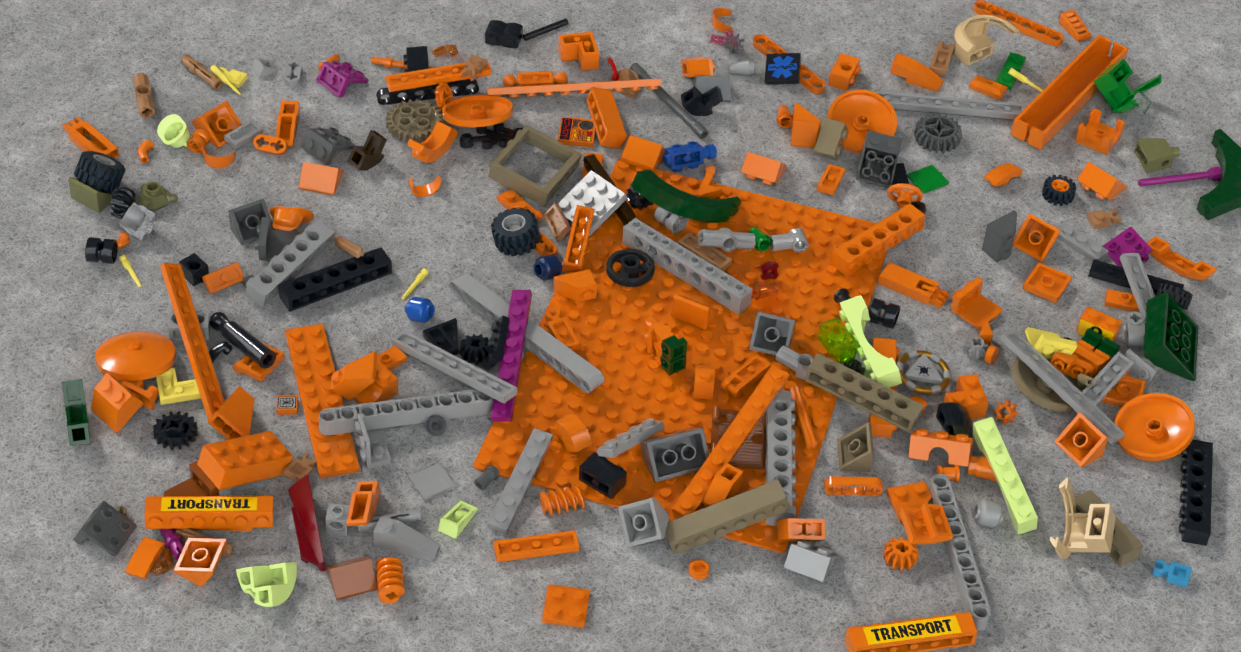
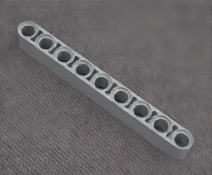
M477 389L327 408L319 413V432L323 435L355 432L354 422L357 421L358 413L362 415L366 430L426 423L432 416H439L443 420L484 415L492 411L494 398Z
M936 474L932 477L929 489L932 495L931 502L932 504L943 506L953 534L952 540L944 541L965 613H971L976 629L981 631L987 628L991 614L990 606L950 480L946 475Z

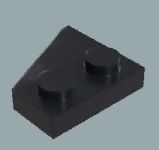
M456 318L423 330V337L427 342L453 355L458 354Z

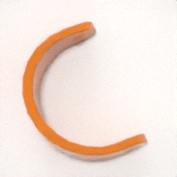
M717 7L713 10L712 26L716 30L725 33L733 32L731 26L723 24L717 19L720 16H731V10L723 7Z
M206 148L203 150L205 163L213 168L229 166L233 163L236 152L232 151L227 156L216 157L208 155Z
M438 175L433 182L424 186H414L413 179L409 178L408 184L415 196H430L440 188L441 177Z

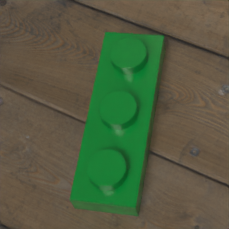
M1010 52L996 82L1007 86V90L1011 91L1017 79L1008 74V71L1012 67L1020 73L1026 57Z

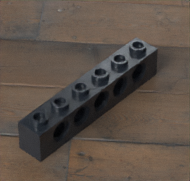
M382 247L364 253L363 257H353L279 284V298L288 311L291 312L392 274V261Z
M1193 439L1190 445L1181 453V458H1185V460L1182 461L1181 473H1184V476L1181 477L1180 487L1184 489L1180 494V503H1183V506L1180 507L1179 518H1182V521H1180L1178 532L1182 534V542L1206 546L1211 534L1213 443Z

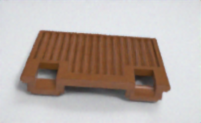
M718 406L713 408L710 453L740 411L721 410ZM766 413L761 417L730 465L734 467L764 469ZM720 417H726V422H720Z

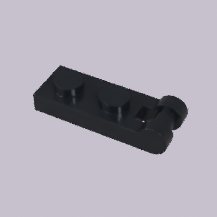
M504 315L497 321L495 320L491 326L492 336L487 345L489 347L488 356L483 360V366L488 370L492 369L502 360L510 319Z

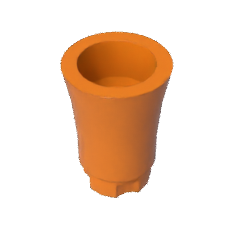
M971 455L968 474L997 482L986 457Z

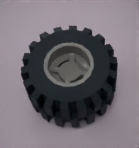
M84 151L81 153L74 176L82 183L94 189L114 192L120 186L126 169L119 161L108 155L94 151Z
M512 208L511 210H504L505 212L503 213L500 212L491 224L495 246L499 252H504V255L507 256L509 254L511 256H521L523 253H529L531 249H535L536 243L539 244L540 232L535 214L531 213L528 209L524 210V208Z

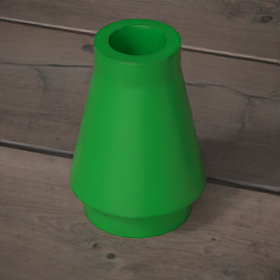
M752 227L749 233H754L755 249L759 251L768 250L771 246V238L759 230L758 227Z

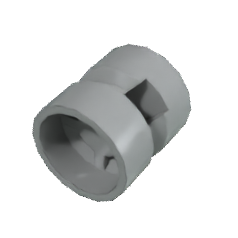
M659 206L654 213V218L673 234L680 233L689 221L688 218L671 213Z

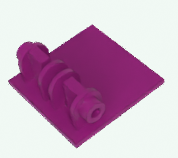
M1129 227L1102 246L1108 250L1109 257L1120 267L1123 266L1119 257L1123 253H1139L1141 260L1147 262L1149 260V253L1153 251L1132 227Z

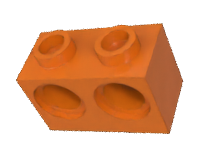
M787 518L777 520V541L826 540L825 519Z

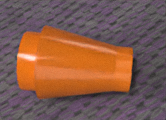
M781 105L778 108L776 121L780 127L788 128L792 125L793 115L786 105Z

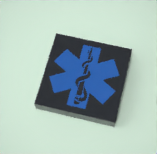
M801 53L767 54L765 85L799 84Z

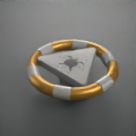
M913 350L906 352L896 363L902 384L909 390L919 394L932 395L940 393L947 388L951 381V371L947 363L941 357L928 351ZM920 357L904 375L903 364L909 359ZM930 360L942 368L943 381ZM928 382H929V383H934V384H939V385L932 386V387H921V386H926V385L928 384Z

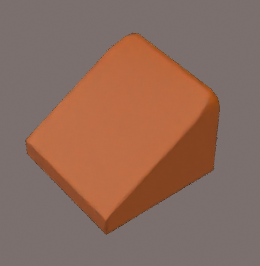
M984 321L979 337L984 339V344L989 347L993 333L988 321Z

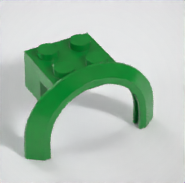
M1122 59L1110 65L1094 82L1107 103L1112 107L1111 112L1123 114L1139 106V103H1135L1137 101L1135 98L1161 83V74L1131 90L1125 80L1133 71L1125 59Z

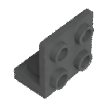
M103 501L92 512L73 540L78 544H81L85 539L88 541L92 540L110 555L116 556L137 525Z

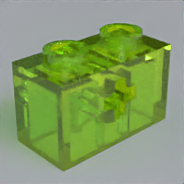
M837 317L820 324L818 340L838 363L842 364L844 361L846 362L856 357L858 341Z

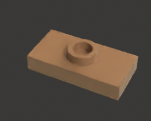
M554 203L543 217L554 238L561 241L571 231V226L560 206Z

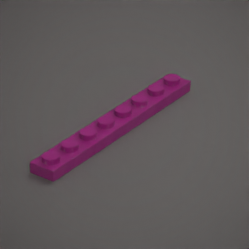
M512 290L508 311L510 319L498 371V378L515 387H518L532 299L531 290ZM516 395L506 403L494 399L491 413L492 422H512Z

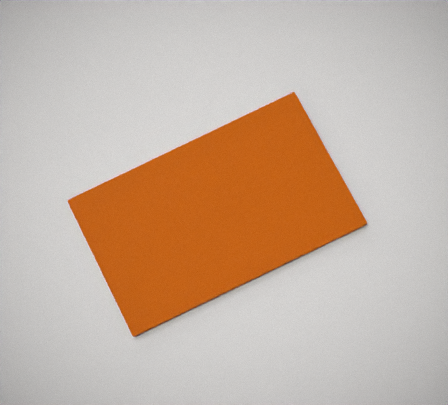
M618 160L610 178L616 187L627 195L626 190L630 188V184H632L637 171L648 169ZM654 169L653 171L658 177L673 187L695 196L703 181L660 169ZM715 184V187L722 188L723 197L739 194L742 200L738 212L730 216L727 222L710 223L689 219L687 226L680 233L673 234L654 218V213L658 207L654 203L649 205L647 209L642 208V210L631 207L638 220L676 243L689 232L698 237L699 231L702 229L719 231L722 228H729L732 232L749 233L752 227H758L759 230L769 237L771 235L789 234L795 228L804 230L809 246L807 250L800 253L794 252L793 249L771 251V248L766 251H759L755 247L751 250L734 249L726 252L722 248L714 247L732 259V265L724 270V272L753 289L751 305L738 315L655 263L653 277L642 286L626 287L613 282L606 271L608 258L616 251L631 249L622 243L624 225L614 211L588 237L582 269L564 272V274L590 269L597 284L596 298L577 302L554 293L546 310L549 315L554 316L555 309H558L560 311V318L565 317L580 342V349L572 351L596 367L603 374L605 382L590 393H585L527 350L521 362L517 387L518 394L515 399L512 422H493L475 459L474 469L484 472L487 466L493 465L499 470L498 476L510 478L533 429L550 433L549 427L555 425V421L573 413L586 426L593 444L577 453L566 451L561 436L553 435L552 442L531 485L556 491L557 488H561L563 491L564 487L571 489L573 485H577L578 488L581 487L584 499L615 508L655 498L670 515L668 522L678 519L680 517L672 513V508L698 471L654 482L644 463L639 443L614 458L605 457L610 462L627 471L626 485L610 499L579 480V466L594 452L598 454L597 448L604 445L605 441L615 439L618 434L629 431L630 427L643 423V420L653 418L654 421H663L664 429L646 440L699 427L704 430L710 455L713 408L718 406L721 410L740 411L765 374L745 389L738 398L732 396L729 390L725 391L722 389L721 383L755 354H758L770 362L771 366L774 365L789 373V378L781 390L790 391L791 387L796 386L800 388L818 442L816 449L809 450L806 447L795 409L791 411V414H795V424L792 426V429H795V440L792 441V444H795V456H792V459L796 461L795 471H792V474L796 475L795 487H792V490H796L795 503L792 502V506H796L795 518H797L838 397L796 377L794 370L775 360L776 355L749 349L757 311L797 320L790 349L800 355L809 354L813 358H815L817 353H820L842 365L844 361L848 363L852 358L855 347L851 340L852 333H847L846 321L842 322L839 311H841V306L834 301V294L838 290L845 288L849 291L851 298L861 295L867 308H869L888 250L883 255L874 258L870 263L863 265L856 272H852L847 276L830 264L832 250L877 223L720 184ZM619 262L613 264V270L617 274L621 273V263ZM765 262H777L779 265L777 269L778 278L762 280L760 277L762 274L761 265ZM639 272V277L643 276L645 273ZM675 294L688 297L719 310L706 330L672 317ZM544 314L539 326L551 334L547 328ZM656 318L658 322L665 320L671 328V332L678 339L683 337L687 341L685 369L669 376L654 359L653 354L650 355L647 352V343L644 341V336L648 333L645 327L647 320ZM695 364L715 366L713 400L693 398ZM720 417V422H726V417ZM766 427L764 469L736 467L743 471L742 487L735 496L766 484ZM702 504L698 510L706 508L707 506ZM766 519L724 536L728 539L779 553H785L789 541H777V526L766 525Z

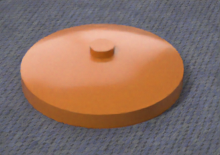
M852 90L841 94L833 101L827 115L828 119L846 124L849 133L847 139L843 140L842 146L843 149L861 154L864 137L868 130L894 137L897 129V116L892 105L881 95L869 90Z
M468 95L447 102L442 107L443 119L452 125L485 127L508 120L513 115V104L507 98L497 95Z
M135 331L119 334L104 341L96 350L95 359L98 370L104 375L108 373L121 381H141L154 378L169 370L176 360V351L173 342L161 334Z
M1163 393L1144 394L1130 400L1119 410L1114 422L1125 433L1124 437L1117 441L1121 449L1131 457L1142 461H1163L1179 455L1190 445L1195 434V420L1188 405L1175 396Z

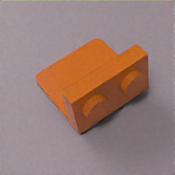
M979 277L967 282L964 288L960 291L957 290L953 294L951 311L975 328L982 329L984 321L992 322L1002 313V308L980 294L983 280Z

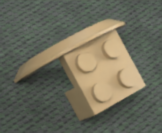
M977 15L961 22L955 29L954 39L956 45L954 56L966 66L991 56L995 42L986 36L989 23L1001 26L1011 35L1019 32V29L1010 22L996 16Z
M1066 478L1059 484V490L1065 505V534L1062 543L1059 537H1056V541L1053 537H1050L1054 550L1063 560L1067 559L1071 552L1111 553L1116 521L1111 505L1090 504L1088 513H1076L1074 490L1069 478Z

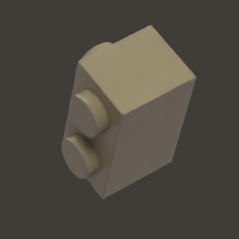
M825 118L814 148L815 154L837 161L838 156H841L843 151V140L847 139L849 133L846 124Z

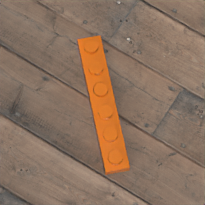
M488 61L487 66L480 75L475 73V78L491 75ZM465 63L387 75L385 76V82L389 92L466 80L470 79V75L462 78V70Z

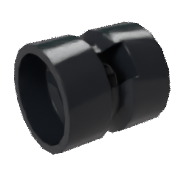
M89 237L85 247L86 261L99 262L101 260L102 263L114 264L118 251L117 240L104 239L102 241L100 238Z
M874 298L869 310L870 321L868 322L875 324L881 322L884 327L894 329L901 306L893 303L887 305L885 301ZM882 309L885 310L883 317L880 316Z

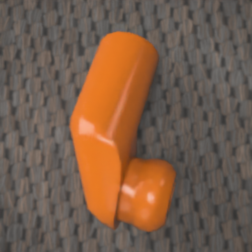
M144 140L139 146L137 154L141 163L149 162L147 151L153 150L154 143L152 141Z
M121 232L119 234V239L117 240L118 250L130 242L129 233Z

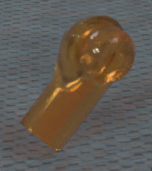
M454 44L432 49V54L435 57L448 52L453 57L459 52Z
M166 548L162 550V559L152 566L154 575L159 576L173 568L171 549Z

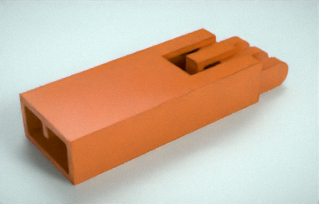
M76 117L74 119L75 122L71 120L68 122L69 125L67 123L62 125L63 129L68 133L69 139L81 150L103 153L114 159L119 156L118 148L87 121L84 122L79 117ZM84 134H87L93 140L87 139V136H84Z
M890 262L879 275L878 284L927 305L931 304L942 308L949 297L947 291L939 288L940 283Z

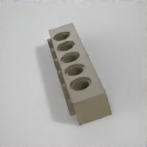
M817 353L808 366L804 378L805 381L909 433L919 420L924 405L820 353Z

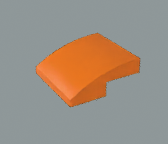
M924 503L921 509L902 507L899 513L910 544H933L952 540L953 534L942 505Z

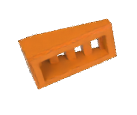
M1075 10L1061 13L1059 24L1077 42L1092 37Z

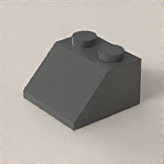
M1015 210L987 224L982 250L996 263L1008 259L1011 255L1017 223V212Z

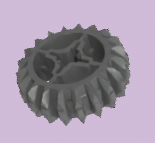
M932 114L931 116L926 115L925 118L921 117L914 131L918 145H923V149L929 148L930 152L935 150L936 153L941 151L944 154L945 151L951 152L952 149L955 150L962 138L961 126L958 125V121H953V118H947V115Z

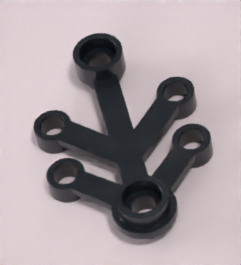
M502 122L493 125L494 131L487 129V126L476 127V133L485 135L472 137L470 133H464L460 137V147L471 148L474 146V142L482 141V148L486 150L491 149L498 142L500 147L506 148L509 140H513L518 130L523 128L512 130L505 128Z

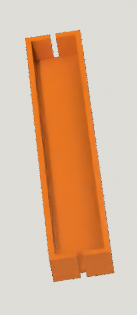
M1098 35L1014 119L1011 136L1023 142L1027 140V144L1041 150L1099 91L1094 80L1110 65L1122 59L1126 61L1129 48L1115 42L1111 56H1109L1112 40Z

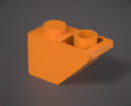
M695 56L681 59L684 77L714 75L715 64L712 58Z
M725 463L715 475L702 504L708 507L734 497L742 487L743 471Z

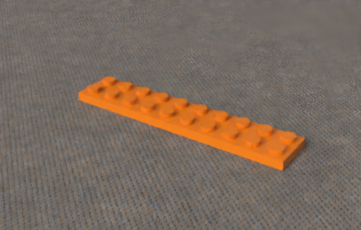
M323 324L286 329V341L314 458L317 460L316 466L319 479L360 472L351 433L323 435L319 432V413L323 409L344 406L342 396L331 390V377L335 369Z

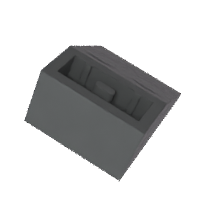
M868 130L862 145L856 180L885 188L892 186L902 139Z

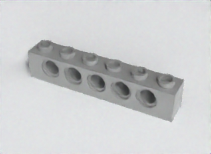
M318 219L313 224L310 223L301 235L298 234L290 245L287 244L278 256L275 255L266 267L263 266L254 278H249L246 283L245 295L261 307H264L279 293V284L293 280L333 243L335 231Z

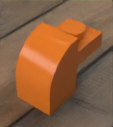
M573 413L555 421V425L549 427L551 434L561 436L566 451L577 453L593 444L586 426Z

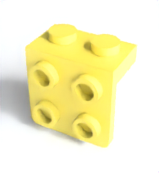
M1027 327L1025 330L1028 342L1047 359H1051L1055 352L1072 356L1078 347L1076 341L1060 338L1056 333Z

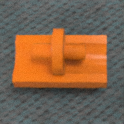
M124 380L122 382L144 402L143 406L151 410L156 407L155 400L159 396L157 387L150 385L144 390L145 386L142 380L130 382Z

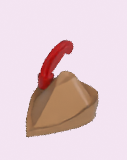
M608 58L607 61L613 70L611 81L639 79L638 74L631 69L624 68L617 71L612 58ZM630 87L623 88V91H618L635 100L638 95V90L630 91Z

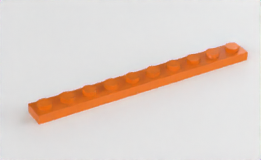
M661 78L496 87L487 88V95L502 97V95L508 94L509 98L519 97V94L526 93V97L536 96V93L543 92V96L554 95V92L561 91V95L571 94V91L578 90V94L589 93L588 90H591L592 87L602 89L613 88V92L623 91V88L629 87L630 91L641 90L640 87L654 90L658 89V86H662Z
M163 262L160 269L209 420L225 401L181 264Z
M774 365L770 367L673 506V514L683 517L696 512L700 508L715 475L725 463H731L788 380L789 373Z

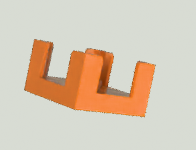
M1094 108L1090 113L1086 126L1084 127L1083 122L1079 125L1075 141L1107 155L1122 137L1126 122L1118 119L1115 129L1100 122L1102 111Z

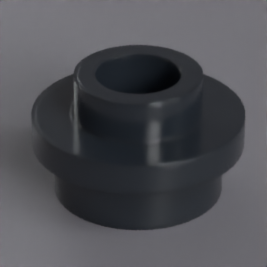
M432 416L426 421L425 427L430 435L439 436L445 431L446 424L441 417ZM434 422L438 423L439 428L437 430H434L432 428V424Z

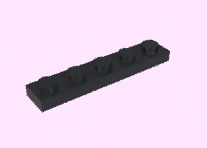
M1093 259L1088 277L1131 288L1123 267ZM1147 274L1155 295L1161 283L1171 284L1181 289L1184 288V284Z

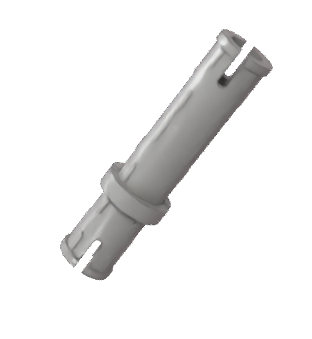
M419 508L406 511L396 510V513L375 516L368 525L358 526L359 533L375 529L380 516L403 523L421 521Z

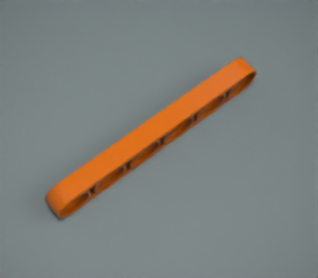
M978 0L974 4L973 10L978 15H991L1002 18L1019 29V32L1052 46L1062 45L1064 36L1056 30L983 0Z
M763 34L755 35L753 38L754 48L766 57L767 54L788 53ZM801 63L799 83L814 94H822L825 90L824 80Z

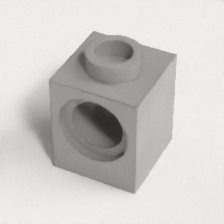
M329 503L325 519L326 534L348 535L349 526L346 525L350 505Z

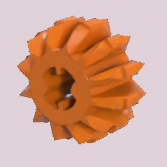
M902 536L899 539L893 537L891 541H887L885 544L883 558L886 559V565L892 564V570L898 567L900 572L903 568L909 571L917 563L919 549L916 548V544H910L909 539L904 540Z

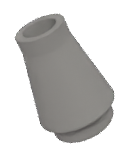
M748 59L730 64V73L745 76L755 74L754 60L750 61Z

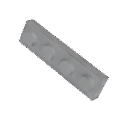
M1123 253L1119 257L1139 311L1143 315L1144 321H1146L1147 300L1155 297L1139 253Z
M1118 352L1093 379V385L1087 386L1082 393L1098 406L1132 368L1134 362Z
M653 418L643 420V423L630 427L629 431L618 434L615 439L605 441L604 445L597 448L598 456L616 457L663 430V421H654Z

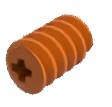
M573 485L571 489L564 487L563 491L561 488H557L556 492L549 490L548 494L542 491L539 496L544 516L546 511H548L550 516H553V510H556L558 515H560L561 508H564L565 512L569 513L570 506L574 512L577 511V505H580L582 510L585 509L584 494L581 487L578 488L577 485Z
M382 557L376 561L378 597L385 604L395 603L405 594L402 561L396 557Z

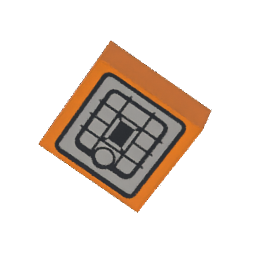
M277 395V415L297 414V395Z

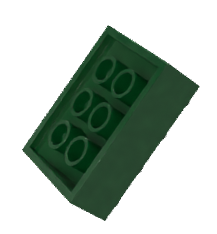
M1168 292L1147 300L1143 355L1153 365L1187 380L1195 381L1199 326Z

